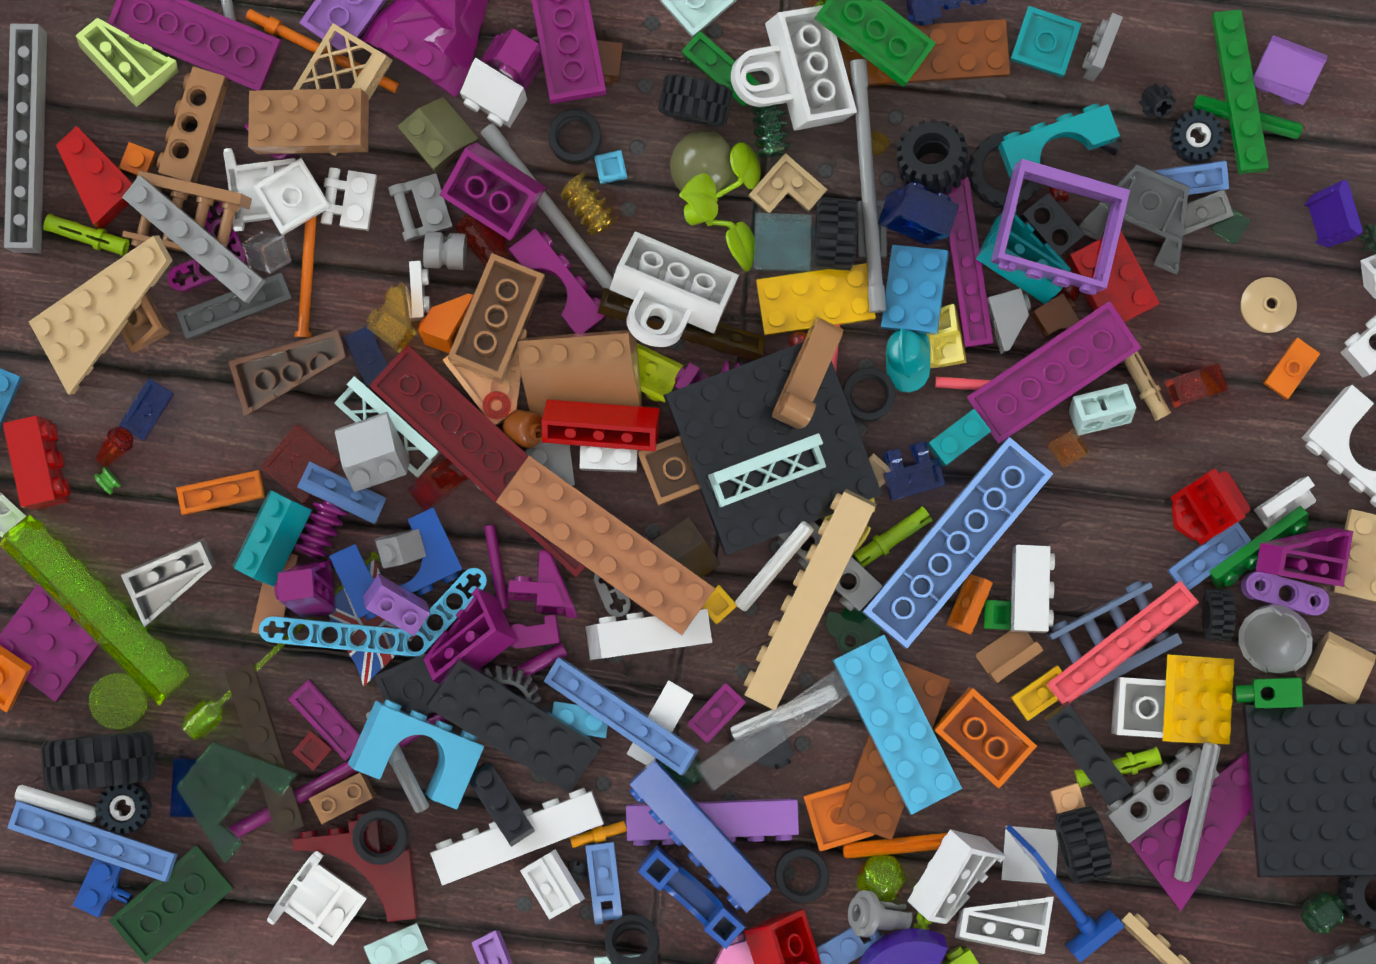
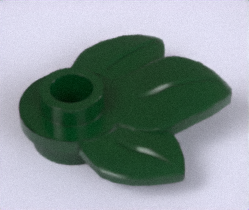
M845 607L842 614L831 611L827 614V630L836 638L837 646L844 654L876 639L882 630L861 612L864 607L860 611H857L855 608L849 611ZM847 636L855 637L856 643L854 646L846 645L845 639Z

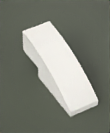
M668 680L648 716L672 732L693 694ZM632 743L627 752V755L646 766L655 758L635 743Z

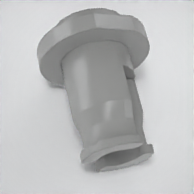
M862 890L857 893L849 905L848 921L855 936L870 937L875 933L876 929L886 931L909 929L912 923V913L902 912L906 909V904L896 905L892 902L879 901L874 892Z

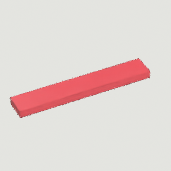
M1179 581L1047 683L1046 686L1061 704L1067 701L1069 704L1197 606L1199 604L1198 600Z

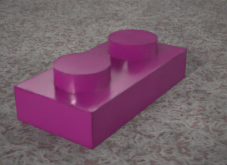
M725 682L688 721L687 725L708 743L746 701Z

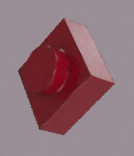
M311 730L292 753L310 769L315 771L333 748Z

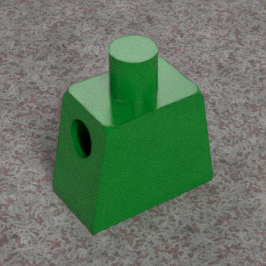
M1300 677L1252 679V685L1235 686L1236 703L1253 702L1254 708L1303 707L1302 680ZM1263 688H1271L1272 695L1270 698H1262L1261 690Z

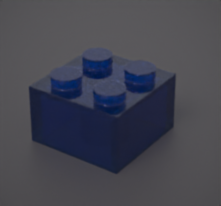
M911 182L887 193L878 225L928 245L950 236L959 204L952 202L951 198L945 194H933L926 191L924 185Z

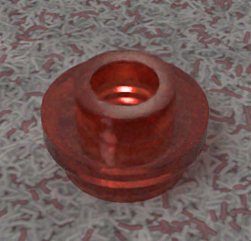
M493 391L485 396L482 407L484 413L489 418L499 420L509 414L511 402L505 393ZM494 401L502 402L500 410L495 411L492 409Z

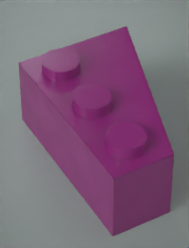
M515 29L506 31L505 34L501 33L500 36L495 35L480 60L524 87L525 91H527L543 64L539 44Z
M1326 528L1260 543L1256 571L1344 587L1354 531Z
M331 559L297 564L277 573L278 582L274 585L275 596L279 602L304 619L336 614Z
M476 587L472 593L474 597L465 610L460 609L455 615L458 619L448 632L444 630L423 659L432 681L440 684L458 657L477 669H481L516 641L497 597Z

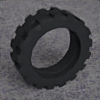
M1009 132L992 134L977 146L969 161L968 177L969 182L972 184L973 192L980 196L979 199L981 201L987 202L995 208L1004 207L1007 193L996 191L988 185L984 178L983 165L987 156L997 150L1000 143L1004 141L1003 137L1011 134ZM1040 156V164L1044 165V160ZM1027 180L1020 189L1017 207L1030 200L1041 184Z

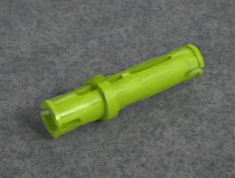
M48 214L44 221L43 229L45 231L92 245L95 250L100 251L104 249L120 254V256H124L128 252L130 240L109 234L106 229L99 228L97 230L54 216L53 214ZM64 227L81 232L82 234L65 229Z
M923 506L920 507V509L885 533L872 537L873 541L853 553L854 558H856L855 560L864 568L882 554L884 556L889 554L891 548L923 526L931 523L932 518L928 517L929 513Z
M1157 747L1136 754H1132V752L1125 753V757L1112 760L1122 775L1128 773L1135 775L1138 774L1139 770L1162 765ZM1082 769L1074 770L1080 788L1092 784Z

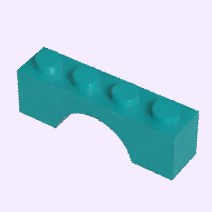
M1099 103L1084 108V113L1073 116L1072 113H1067L1056 118L1057 122L1048 126L1046 122H1042L1030 127L1031 132L1020 135L1019 131L1004 136V141L1000 143L998 149L1009 179L1012 177L1014 165L1021 159L1040 164L1043 147L1054 139H1074L1084 145L1088 151L1115 142L1120 135L1109 105L1100 107Z

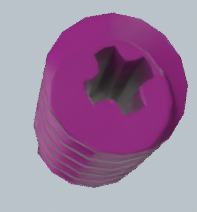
M323 499L322 503L313 502L312 505L318 512L310 513L309 518L313 522L305 524L304 528L308 532L307 534L301 533L299 538L302 544L296 543L294 546L296 550L316 560H319L318 556L326 557L328 555L323 549V546L333 545L328 536L338 535L333 525H343L338 515H348L346 510Z

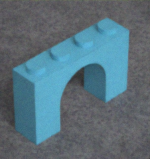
M388 699L385 700V703L375 701L348 765L356 771L380 780L393 749L400 741L412 735L429 736L437 745L439 758L425 794L431 800L457 809L484 748L477 741L478 738L465 730H462L461 734L451 731L453 726L437 720L436 724L426 721L428 716L418 711L411 710L410 714L401 711L402 706Z

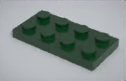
M198 844L174 864L168 882L156 879L110 918L109 922L146 964L235 887Z

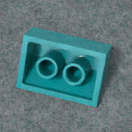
M270 489L232 565L234 569L274 587L278 580L277 573L283 570L312 510Z

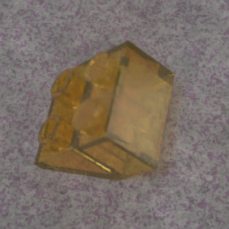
M401 282L397 287L393 285L384 297L386 302L380 310L378 308L373 310L367 319L369 324L366 327L374 336L397 353H400L417 333L416 322L412 318L411 292Z

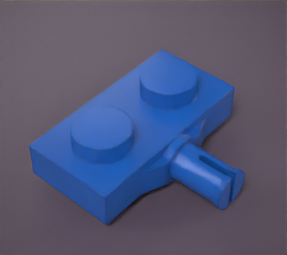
M94 858L73 906L98 918L102 917L107 904L113 898L127 905L131 901L129 898H132L133 894L118 888L119 877L124 868Z

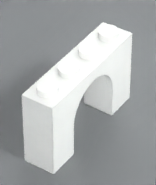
M1351 385L1345 387L1304 434L1302 439L1307 443L1305 446L1310 452L1316 456L1322 455L1329 461L1327 466L1337 474L1343 473L1350 479L1349 485L1359 493L1365 492L1372 498L1370 503L1376 507V471L1360 466L1353 458L1349 447L1352 429L1374 403Z

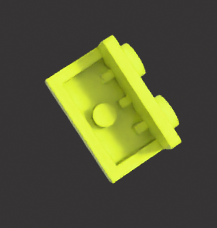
M637 343L641 392L645 393L653 401L666 402L663 395L672 392L676 383L675 377L684 365Z

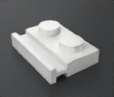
M556 849L520 870L549 920L585 899Z

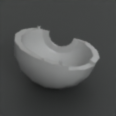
M1272 604L1259 607L1244 619L1239 629L1238 644L1243 656L1253 667L1265 673H1286L1294 670L1297 671L1306 664L1312 653L1313 633L1307 622L1297 612L1283 605Z

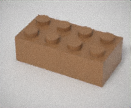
M361 88L249 91L248 147L255 153L368 152L369 96Z
M491 253L448 355L449 362L502 384L518 347L517 341L523 335L545 282L544 274Z
M679 436L657 444L656 451L641 450L637 452L658 507L700 491Z

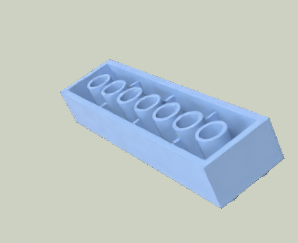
M1010 437L1005 439L861 612L903 648H908L1053 473Z

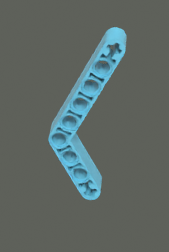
M470 568L454 582L429 609V616L438 614L442 617V628L437 631L431 630L427 624L428 616L416 633L424 641V646L420 651H412L409 648L408 640L413 635L399 628L273 616L267 617L260 623L259 633L265 641L272 643L420 656L454 622L460 609L465 610L473 599V595L468 599L465 593L457 589L456 586L461 583L464 588L469 582L468 574L476 575L478 573L481 575L479 579L481 586L478 588L483 590L487 579L482 570ZM472 586L468 592L473 593L476 586ZM452 593L459 594L463 599L462 606L457 610L449 608L446 602L447 597ZM275 621L276 627L286 628V622H290L291 624L288 629L289 639H285L286 633L281 632L275 633L274 637H271V632L266 631V627L272 625V622ZM299 624H304L309 628V636L305 640H299L294 634V630ZM334 627L337 630L338 638L334 643H328L324 640L323 631L325 628ZM355 630H363L367 635L364 645L357 646L352 642L351 635ZM389 632L394 635L395 645L392 648L386 649L381 646L379 639L383 633Z

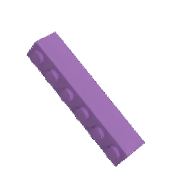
M796 798L696 802L732 842H736V837H747V841L754 842L764 841V836H775L776 840H793V835H799L798 800ZM647 803L626 804L627 841H633L635 846L650 845V840H662L664 845L676 844L668 834L671 831L664 822L659 825L649 814L651 808Z

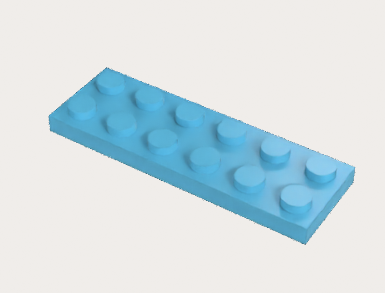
M885 635L832 660L909 814L912 815L961 790L962 787Z

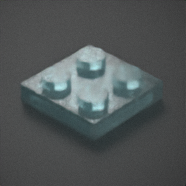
M755 213L754 270L810 272L812 215Z

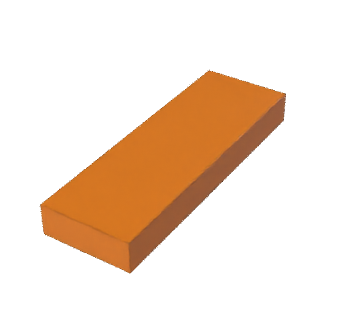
M260 470L176 487L181 515L183 516L266 498Z

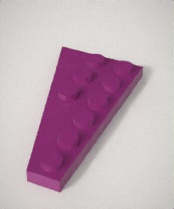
M1247 751L1219 771L1220 775L1213 780L1192 877L1189 882L1177 880L1174 877L1192 796L1129 843L1179 911H1182L1251 809Z

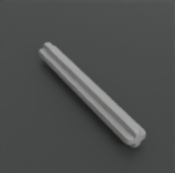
M1205 742L1203 745L1174 877L1183 882H1189L1192 877L1221 749L1219 745L1211 742Z

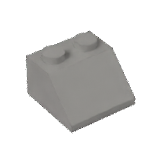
M388 412L335 429L342 468L354 492L407 475L410 458Z

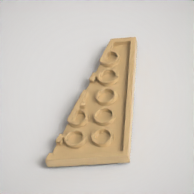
M152 236L29 321L68 395L76 393L80 387V382L93 370L96 360L107 351L129 321L127 319L129 315L140 306L143 301L142 298L148 289L156 284L173 261L160 236Z

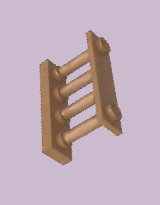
M138 171L137 177L139 175L144 177L161 192L162 190L171 192L172 202L181 209L184 200H187L188 196L197 198L198 207L194 220L203 228L205 227L209 207L213 206V202L222 203L224 212L217 240L225 247L228 244L235 212H239V208L250 210L252 198L242 193ZM141 214L137 234L123 231L122 236L132 240L131 245L137 247L151 238L148 236L151 222ZM163 234V239L161 240L167 249L185 252L167 235Z

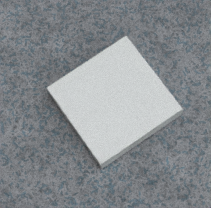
M302 158L253 185L254 190L282 236L331 207Z

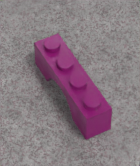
M536 228L509 248L510 253L520 265L557 277L567 290V303L561 314L562 319L574 334L590 333L606 320L605 315L597 313L600 303L599 299L595 297L592 300L586 293L589 287L579 275L574 277L568 269L572 266L562 253L557 256L551 247L554 243L546 232L543 231L540 234Z

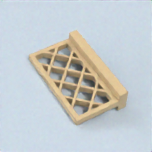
M332 23L293 90H302L305 84L315 82L316 89H321L320 80L334 77L336 89H341L338 76L353 72L355 83L349 89L361 88L369 96L370 100L393 60ZM337 32L345 37L347 48L333 52L331 41ZM350 40L357 44V46L352 47ZM365 49L372 53L366 64L356 66L353 55L354 51ZM348 53L351 68L337 71L334 56ZM329 58L332 73L318 76L316 68L318 62Z

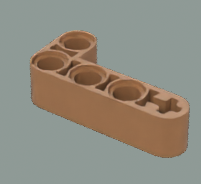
M816 317L774 408L773 418L796 429L807 426L816 408V404L813 403L814 398L842 337V328Z

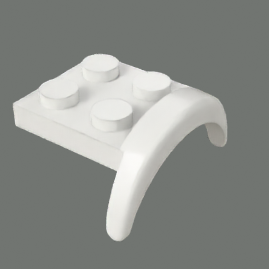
M231 148L224 149L223 154L229 191L242 193L252 198L250 210L239 208V212H235L233 220L234 231H244L246 222L272 219L254 190L253 185L293 163L296 159L237 165L233 150Z
M316 851L309 857L288 885L269 914L267 922L274 925L285 911L331 945H334L363 905L367 896L319 862L324 855Z

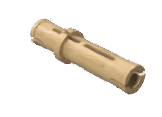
M1138 351L1123 360L1141 393L1139 395L1140 399H1144L1154 420L1157 421L1169 415L1171 411L1162 398L1161 388L1159 385L1156 386Z

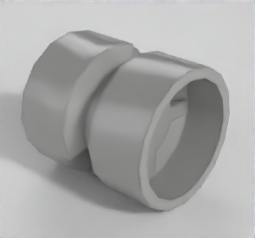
M426 231L423 250L424 268L441 269L443 265H446L448 270L464 271L467 254L466 234L450 233L448 237H444L442 232Z

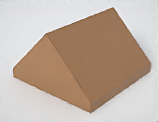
M149 291L143 296L140 306L127 318L129 321L120 331L132 353L171 333Z

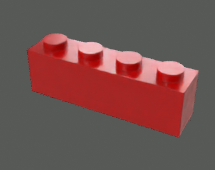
M549 399L546 401L542 416V443L656 451L660 431V408Z

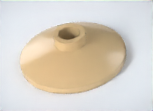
M1265 277L1255 280L1244 290L1240 301V309L1244 320L1250 327L1263 333H1275L1286 328L1292 322L1297 310V301L1289 285L1280 279ZM1268 299L1275 301L1274 309L1267 306Z

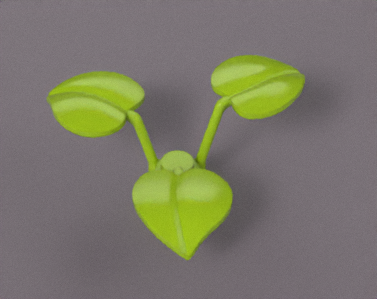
M741 142L734 145L730 153L732 170L739 177L735 183L716 193V186L712 178L708 174L701 173L687 182L679 196L688 202L684 207V216L690 225L706 222L707 226L718 225L729 228L726 232L727 245L742 269L748 272L752 267L756 253V242L751 229L744 222H737L734 225L730 221L714 220L718 214L717 198L743 183L748 189H754L760 181L761 169L758 158L746 142Z

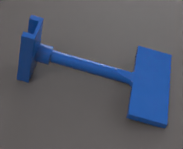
M1011 825L1006 827V830L1023 852L1037 865L1047 884L1076 920V926L1081 932L1064 945L1080 963L1125 927L1109 909L1096 920H1093L1089 915H1085L1040 854Z

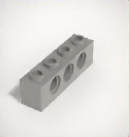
M813 521L808 523L814 529L810 537H812L814 545L818 546L822 536L817 534L820 527ZM795 529L778 535L779 539L776 543L781 547ZM799 548L796 552L800 557L797 562L806 570L810 562L805 559L808 551ZM851 557L843 574H851L855 578V585L852 589L846 590L842 588L839 580L835 591L842 596L839 601L849 611H852L854 608L860 611L883 586Z
M1185 746L1174 755L1177 759L1169 765L1166 762L1159 765L1152 771L1153 777L1146 782L1143 779L1138 781L1131 787L1133 791L1121 800H1117L1110 806L1107 805L1109 810L1103 814L1124 842H1132L1192 796L1202 753L1199 747L1192 746L1190 748ZM1185 767L1188 771V778L1185 782L1179 783L1176 779V773L1180 768ZM1217 770L1215 771L1214 779L1220 775ZM1162 784L1166 789V794L1162 799L1156 800L1153 795L1154 788ZM1140 801L1143 805V812L1140 816L1133 817L1130 811L1133 803Z

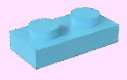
M554 701L552 711L554 716L588 736L606 738L607 724L577 704Z

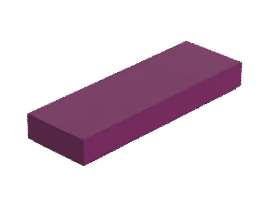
M308 679L288 700L342 759L347 761L352 756L361 734L319 688Z

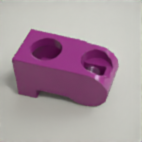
M557 615L544 616L545 624L526 626L524 624H514L510 626L516 638V641L510 646L514 648H527L561 643Z

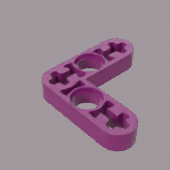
M219 203L215 208L217 214L222 217L224 208H222V203ZM209 210L205 225L208 232L217 239L215 231L220 226L222 218L215 220L213 213ZM232 224L227 245L230 244L232 250L236 254H240L238 258L246 264V251L238 232L234 231ZM192 259L171 269L168 274V283L176 291L184 293L217 280V278L212 274L209 276L202 275L200 272L201 264ZM194 266V272L199 277V280L196 281L191 276L185 279L184 286L175 283V280L178 279V273L181 272L185 276L192 274L193 272L190 268Z

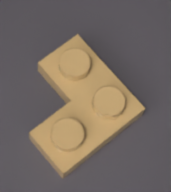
M785 153L751 191L748 197L769 215L787 194L806 211L810 212L828 189Z

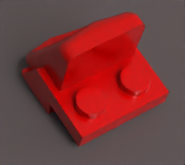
M1216 468L1170 497L1173 501L1172 516L1174 528L1191 540L1198 541L1200 545L1246 517L1245 514L1250 511L1249 504L1227 471L1218 473Z

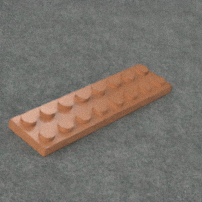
M528 456L496 501V503L680 635L684 634L715 590L710 584L530 456Z

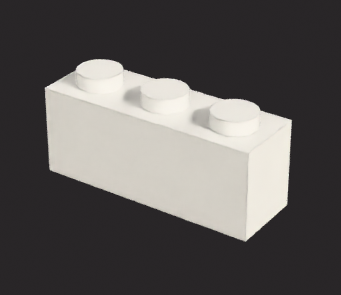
M1015 545L1012 548L1010 632L1046 633L1049 627L1053 626L1054 613L1053 610H1049V598L1053 599L1054 582L1050 581V570H1054L1055 554L1050 553V546Z

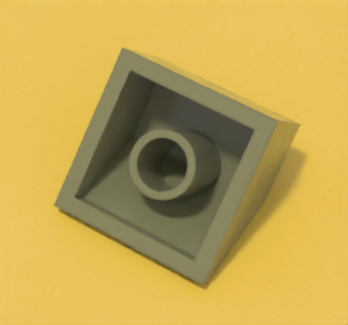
M444 97L418 108L397 126L401 134L436 174H439L456 160L466 147L479 140Z

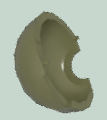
M697 130L686 135L676 145L670 159V175L680 191H682L691 178L701 173L708 174L712 178L716 186V193L738 180L739 177L733 172L730 162L732 148L719 133L713 130Z

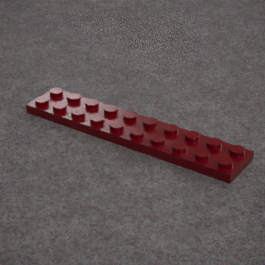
M408 344L369 385L495 503L528 458V455ZM496 503L575 577H578L583 572L586 566Z

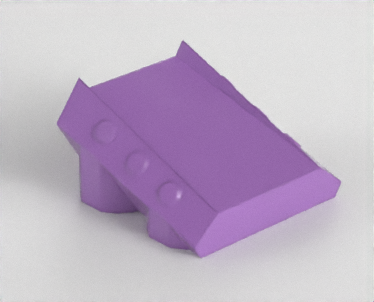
M1273 35L1253 74L1254 85L1257 90L1263 93L1270 92L1278 95L1281 101L1288 105L1296 103L1304 105L1327 61V55Z

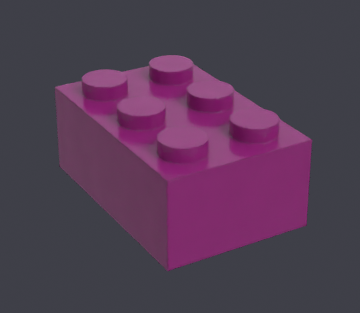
M475 142L464 149L440 196L511 241L521 234L547 187Z

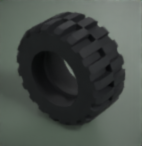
M149 730L46 741L41 747L44 787L49 792L153 780L156 775L154 740Z

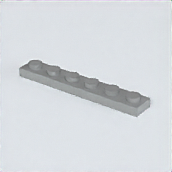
M139 175L122 198L244 302L249 304L266 281L144 177Z

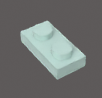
M417 923L363 946L370 964H397L428 950Z

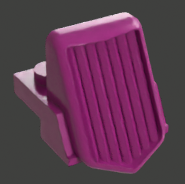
M546 550L539 551L537 582H532L531 577L517 576L515 581L509 580L507 600L535 602V613L564 614L567 618L575 619L578 617L550 552Z

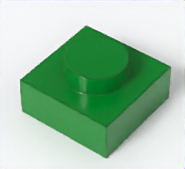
M985 601L984 629H1011V601Z

